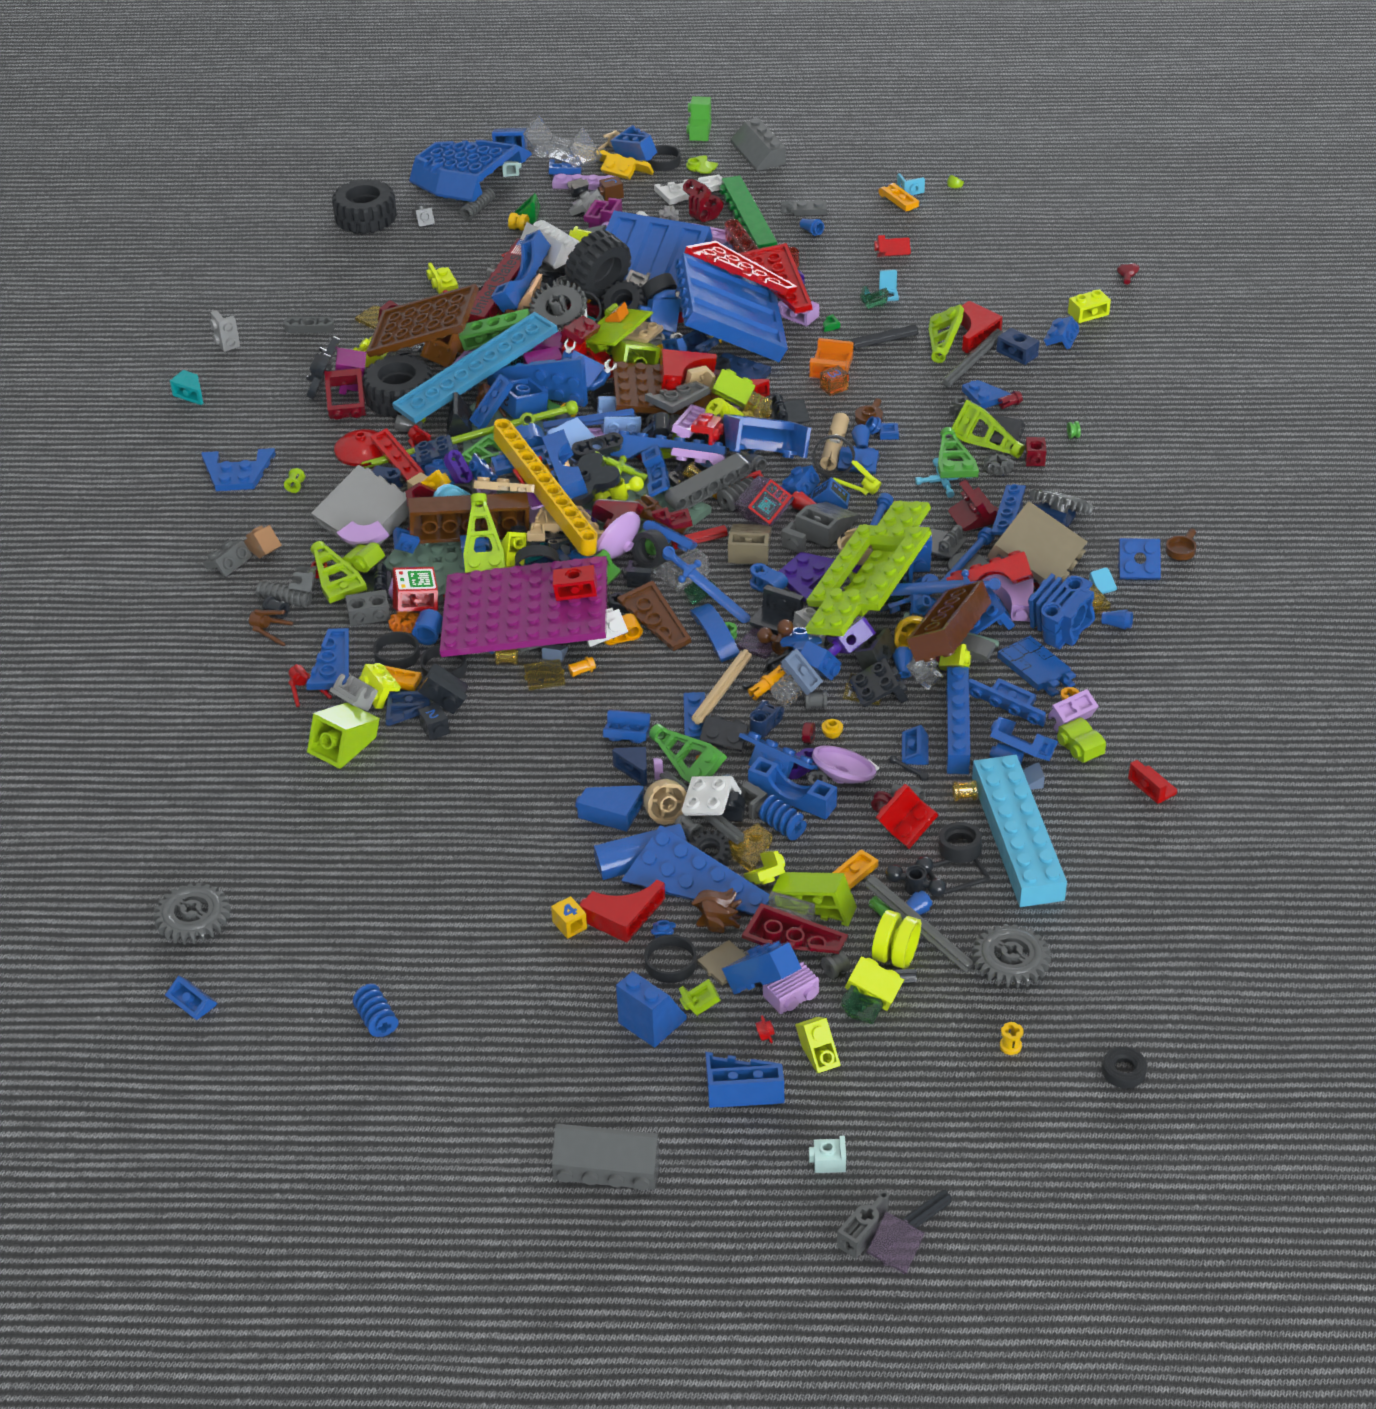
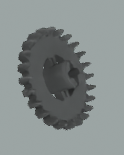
M560 280L559 286L553 281L552 288L546 283L547 290L540 287L542 294L535 292L537 299L531 297L532 303H529L530 314L533 312L538 313L557 325V328L561 330L565 325L571 324L574 319L584 315L587 308V298L581 287L578 286L577 288L575 283L571 287L569 281L564 286L562 280ZM564 298L571 302V307L569 310H567V305ZM548 304L555 316L547 313L546 308Z
M1033 489L1030 492V500H1036V502L1041 500L1042 504L1047 500L1049 506L1051 505L1050 509L1067 513L1069 508L1072 507L1073 512L1076 507L1078 513L1082 511L1083 514L1087 513V515H1091L1093 511L1092 504L1077 497L1045 489Z
M190 883L187 887L182 885L179 886V890L172 889L171 894H165L163 896L164 899H161L158 902V906L154 909L155 914L153 916L155 927L159 930L161 936L165 932V938L169 940L172 935L174 943H177L178 938L181 937L184 945L187 938L190 937L193 944H195V939L198 935L203 942L205 941V933L210 934L213 938V928L221 932L220 923L224 926L227 925L226 918L230 919L229 912L231 911L229 898L225 896L223 891H219L218 887L211 888L210 884L202 886V883H197L196 886H193ZM200 902L208 906L207 913L203 912ZM177 909L181 911L183 921L175 917Z
M1004 924L1003 928L997 925L994 926V930L989 928L986 930V934L981 933L979 935V939L974 941V947L972 948V961L975 963L976 970L981 967V976L989 972L988 982L993 977H997V986L1004 979L1007 988H1009L1011 981H1014L1016 987L1019 988L1020 980H1023L1026 987H1028L1029 977L1033 979L1034 983H1037L1038 974L1043 978L1044 973L1049 970L1051 950L1047 947L1048 943L1042 940L1041 935H1035V931H1026V927L1018 928L1016 924H1013L1012 927ZM1021 946H1023L1027 950L1029 957L1022 954L1023 949ZM994 951L1001 954L1000 960L996 958Z

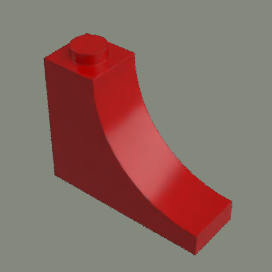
M971 301L962 305L964 312L961 325L968 331L963 336L962 351L967 354L978 347L996 329L1002 330L1003 317Z
M662 349L660 359L661 390H676V387L681 385L686 379L688 369L707 366L714 373L717 355Z
M656 880L644 890L622 896L604 895L592 891L587 898L582 899L579 906L586 913L588 925L628 943L665 900V883Z

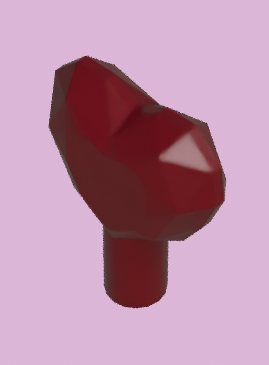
M1136 263L1121 264L1117 267V272L1124 277V284L1128 285L1131 282V277L1140 268Z

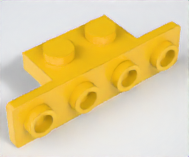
M605 150L594 151L596 158L604 162L601 167L602 173L628 180L631 179L635 170L651 175L654 173L651 164L646 161L641 162L632 157H622L620 154H611Z

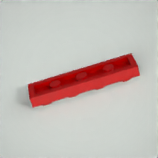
M387 428L370 436L373 444L394 468L400 470L401 477L406 483L407 480L417 474H424V471Z

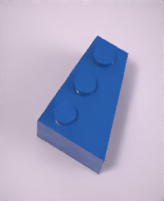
M631 125L610 140L615 154H620L622 157L649 161L657 153L651 135L644 131L641 132L639 128L635 129L634 125Z
M779 941L771 944L766 943L762 946L757 945L747 950L748 955L722 968V971L735 995L746 988L748 990L755 988V983L761 982L762 985L782 980L802 968L790 942L780 944Z
M705 1052L709 1108L785 1103L784 1075L781 1063L751 1059L750 1062L738 1061L736 1056L728 1055L726 1059L713 1057V1053Z

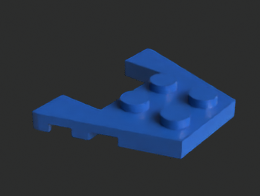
M275 448L258 449L256 461H224L219 463V451L201 453L216 491L254 489L262 478L264 469L269 467L271 458L276 456Z

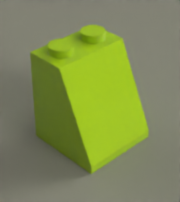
M623 339L616 346H613L612 349L614 362L623 361L626 363L656 365L659 361L660 348L650 342L642 343Z
M348 702L313 713L307 752L340 769L376 738L380 718Z

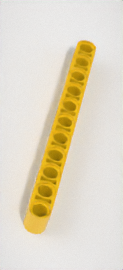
M497 419L494 422L495 443L527 484L535 485L534 494L578 552L584 556L594 555L597 551V532L514 425L507 419Z

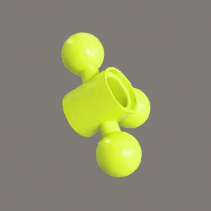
M634 476L629 480V483L625 484L624 479L621 478L618 485L603 493L600 491L595 494V498L592 500L595 502L598 499H607V497L611 496L612 500L626 501L629 497L627 491L638 492L642 490L644 481L642 478Z

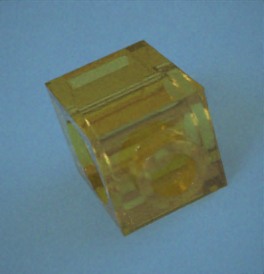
M753 391L742 413L744 416L768 419L773 410L770 408L772 400Z

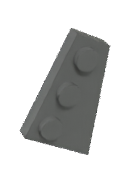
M694 381L676 387V390L668 391L663 389L660 390V394L656 395L647 393L645 394V401L673 414L710 394V387Z

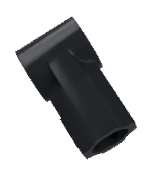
M665 412L656 413L653 422L640 433H646L650 438H656V435L669 436L670 415Z

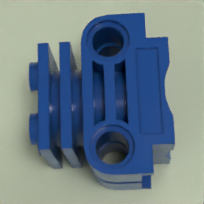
M1051 573L1046 580L1041 582L1037 591L1032 593L1028 599L1030 627L1034 629L1037 626V630L1043 632L1044 642L1059 650L1065 643L1073 646L1079 639L1081 632L1095 620L1094 607L1092 606L1094 592L1089 590L1093 583L1080 576H1070L1062 583L1061 577L1058 576L1055 580V575Z

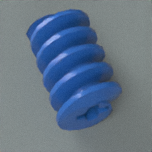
M775 795L769 796L758 812V817L763 822H766L792 841L799 838L807 826L806 821L803 820L804 816L802 813H797L795 808H791L789 804H784L783 800L778 799Z
M366 984L359 988L354 994L352 1001L369 1033L375 1037H384L394 1032L399 1025V1021L387 1000L383 997L380 988L376 984Z

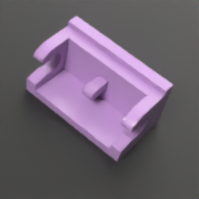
M1088 689L1052 705L1053 709L1050 711L1048 718L1056 719L1054 730L1058 733L1059 726L1077 718L1087 719L1093 715L1099 706Z

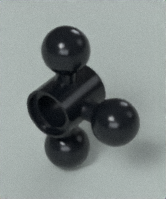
M927 856L919 857L915 865L909 866L906 869V873L897 864L889 865L885 870V876L888 881L893 883L900 880L905 881V891L909 895H913L921 890L925 892L926 888L935 897H940L946 892V883L942 879L926 880V874L930 873L934 866L931 858Z

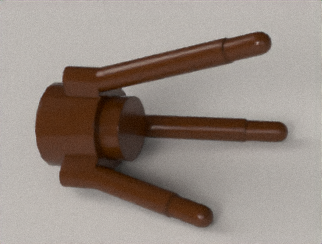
M486 383L479 386L477 390L478 396L476 397L475 410L491 387ZM499 407L498 410L500 411L502 416L506 418L507 415L505 414V411L503 410V408Z
M255 609V611L251 612L249 624L253 626V631L261 633L281 646H285L283 641L263 630V628H267L270 625V622L293 625L292 621L270 618L268 616L285 614V611Z

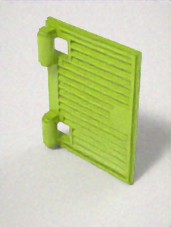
M613 303L605 310V317L597 323L600 325L599 332L587 339L586 343L616 346L650 317L653 312L628 309V315L621 322H605L610 313L618 307L616 303Z

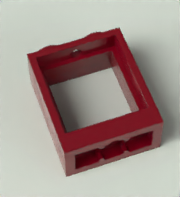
M361 368L325 371L329 419L339 420L345 417L359 418L366 416ZM358 384L359 403L332 406L331 387Z

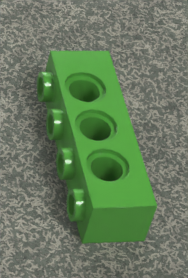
M528 308L467 323L464 331L459 333L464 350L468 351L479 348L530 315Z

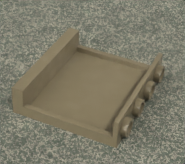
M1028 501L995 543L987 557L993 559L1000 554L1006 558L1009 557L1008 554L1017 550H1020V552L1024 551L1034 579L1041 583L1052 573L1055 575V580L1059 576L1062 578V582H1064L1070 574L1067 570L1072 571L1078 563L1075 559L1080 560L1086 552L1083 548L1087 541Z

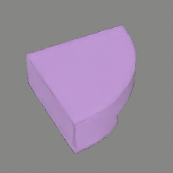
M653 758L655 780H660V774L663 773V761L661 758Z

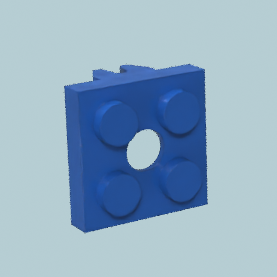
M1119 539L1117 557L1119 560V579L1160 580V539ZM1143 553L1146 556V561L1143 564L1136 563L1134 560L1135 554Z

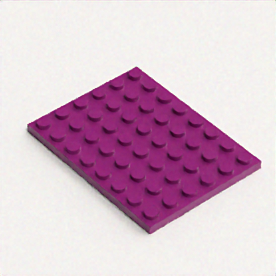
M594 556L592 558L553 561L541 564L535 563L532 565L494 568L484 571L475 570L471 573L448 574L440 642L441 657L606 638L607 556ZM594 565L597 577V596L556 601L553 589V570Z

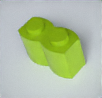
M372 542L367 545H357L342 559L355 570L368 572L385 557V554L379 544Z
M1077 718L1059 726L1058 742L1070 750L1072 756L1080 762L1084 763L1105 754V739L1100 733L1093 730L1085 719Z

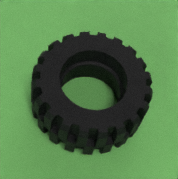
M360 179L355 182L351 181L348 184L345 183L332 196L335 222L341 229L347 232L351 231L354 234L375 233L378 230L381 231L385 227H389L396 219L397 210L394 191L389 185L384 182L381 183L379 180Z
M597 230L589 233L587 237L584 236L581 242L574 246V250L570 252V257L566 261L567 267H565L566 281L570 282L571 287L575 283L576 287L580 286L582 291H588L598 299H602L601 297L605 295L604 291L606 288L609 289L610 285H615L617 281L623 282L625 275L629 272L628 268L631 266V253L629 247L614 234L607 230Z
M409 355L387 356L382 360H376L374 364L369 365L362 377L366 404H368L372 411L385 417L392 416L396 418L397 415H402L393 408L392 403L432 378L430 367L423 360H419L414 356L410 357Z

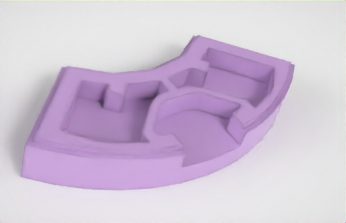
M352 521L337 532L343 541L352 545L378 543L389 537L388 532L378 521L364 526L357 525Z

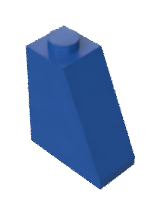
M644 786L586 788L582 795H579L576 799L575 807L578 811V818L627 832L644 804Z

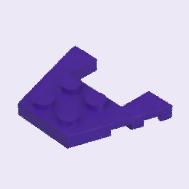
M800 552L778 572H782L787 577L789 583L786 587L790 591H795L797 594L804 596L803 602H805L835 559ZM860 565L854 567L853 573H858Z

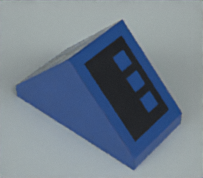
M831 477L812 490L810 498L816 503L829 502L848 509L850 494Z

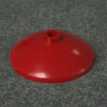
M360 429L346 433L334 446L336 458L350 466L371 465V462L362 465L361 463L383 456L370 437L378 433V431Z

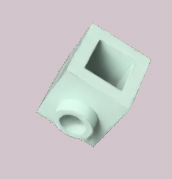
M505 161L502 165L503 177L519 176V168H522L521 163Z

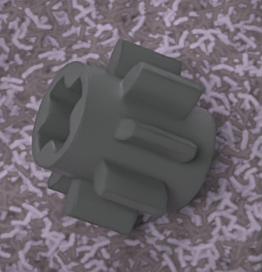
M959 396L954 401H951L949 413H954L956 419L965 401L968 400L966 397Z

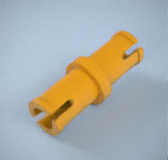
M781 665L777 666L768 675H763L758 683L748 689V694L753 700H757L768 690H773L779 681L787 677L785 671H781Z

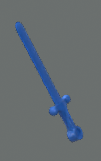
M666 546L663 549L662 557L665 560H671L684 571L683 575L678 577L680 583H684L687 577L690 578L740 622L747 623L750 621V615L696 570L702 564L700 560H695L694 564L688 565L675 554L673 547Z
M965 569L961 572L963 580L898 583L890 596L944 593L947 589L977 581H970L968 579L969 571ZM998 578L983 581L987 589L998 590L1001 587V582Z

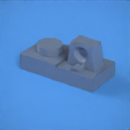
M797 648L781 661L782 665L780 667L787 676L792 675L795 682L806 695L814 691L823 682Z

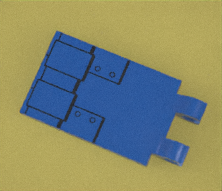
M1031 636L998 651L997 658L1037 691L1044 689L1049 696L1053 697L1059 694V691L1055 689V687L1060 685L1058 681L1063 683L1065 687L1075 686L1071 679L1075 678L1076 674L1071 671V668Z

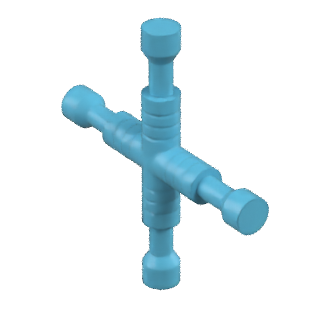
M934 458L932 462L936 466L938 475H930L926 478L915 477V484L941 482L944 489H946L947 497L952 498L955 493L950 488L949 480H958V478H940L937 469L938 458Z

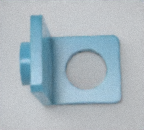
M897 174V185L910 195L920 194L925 191V178L906 181L901 174Z
M897 270L880 271L879 293L882 301L899 300ZM891 293L894 296L887 297L885 294Z

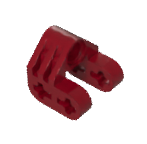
M688 179L683 184V191L689 195V215L702 222L718 217L724 207V203L719 197L711 194V190L705 184L694 179Z

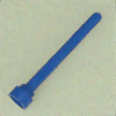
M881 493L876 501L878 508L870 525H878L884 511L892 505L893 497L890 494Z
M982 528L978 533L977 541L941 581H947L946 578L950 577L952 572L961 570L983 545H988L995 539L991 528Z

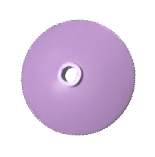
M627 512L614 520L600 536L595 555L604 549L610 554L611 559H614L630 551L634 546L632 541L639 532V515L635 512Z
M819 746L812 753L815 764L828 777L832 778L834 782L855 784L867 782L875 777V766L865 757L850 750L835 746Z

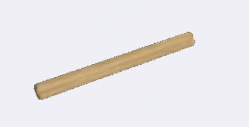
M747 649L738 654L693 714L692 720L695 721L696 725H700V723L705 721V717L711 713L749 662L752 654Z

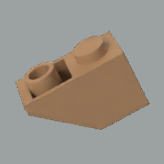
M261 525L253 529L252 532L246 535L247 539L244 541L249 551L258 558H262L282 546L270 525L265 528Z

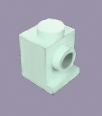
M840 1136L839 1139L814 1140V1147H809V1163H814L815 1173L846 1172L845 1136Z

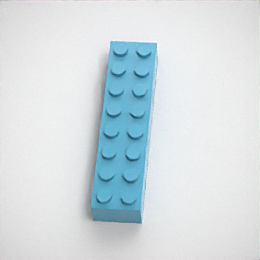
M1017 755L974 760L972 781L1019 907L1065 901L1067 880Z

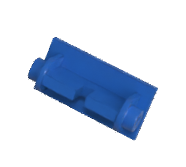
M474 453L472 460L469 462V468L476 481L477 477H488L490 482H497L498 476L491 472L487 462L484 459H480Z

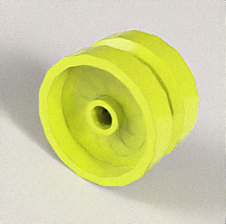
M886 910L875 933L872 958L886 963L891 958L893 966L907 969L914 957L919 942L921 919L907 916L902 921L901 913Z

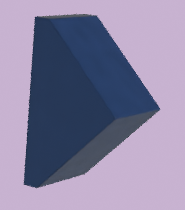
M646 747L613 749V766L641 785L646 786Z

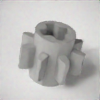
M665 205L664 210H659L660 218L679 221V210H675L673 205Z

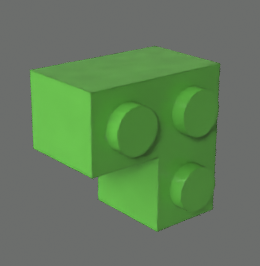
M692 96L691 103L688 102V112H691V117L688 118L687 124L689 140L708 141L711 130V97Z

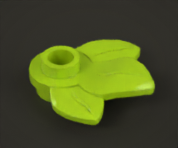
M706 155L690 158L686 163V168L690 171H697L703 174L711 173L718 166V163L707 161Z

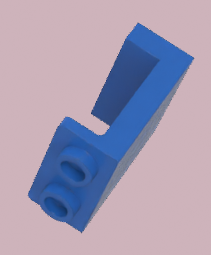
M1000 716L993 722L990 737L1034 757L1050 761L1058 743L1057 740L1037 734L1032 744L1012 735L1016 722Z

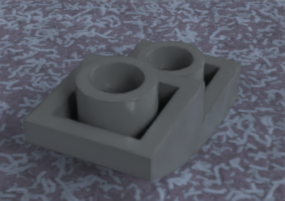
M968 635L961 642V644H966L967 650L970 651L971 660H988L996 647L995 643L973 635Z

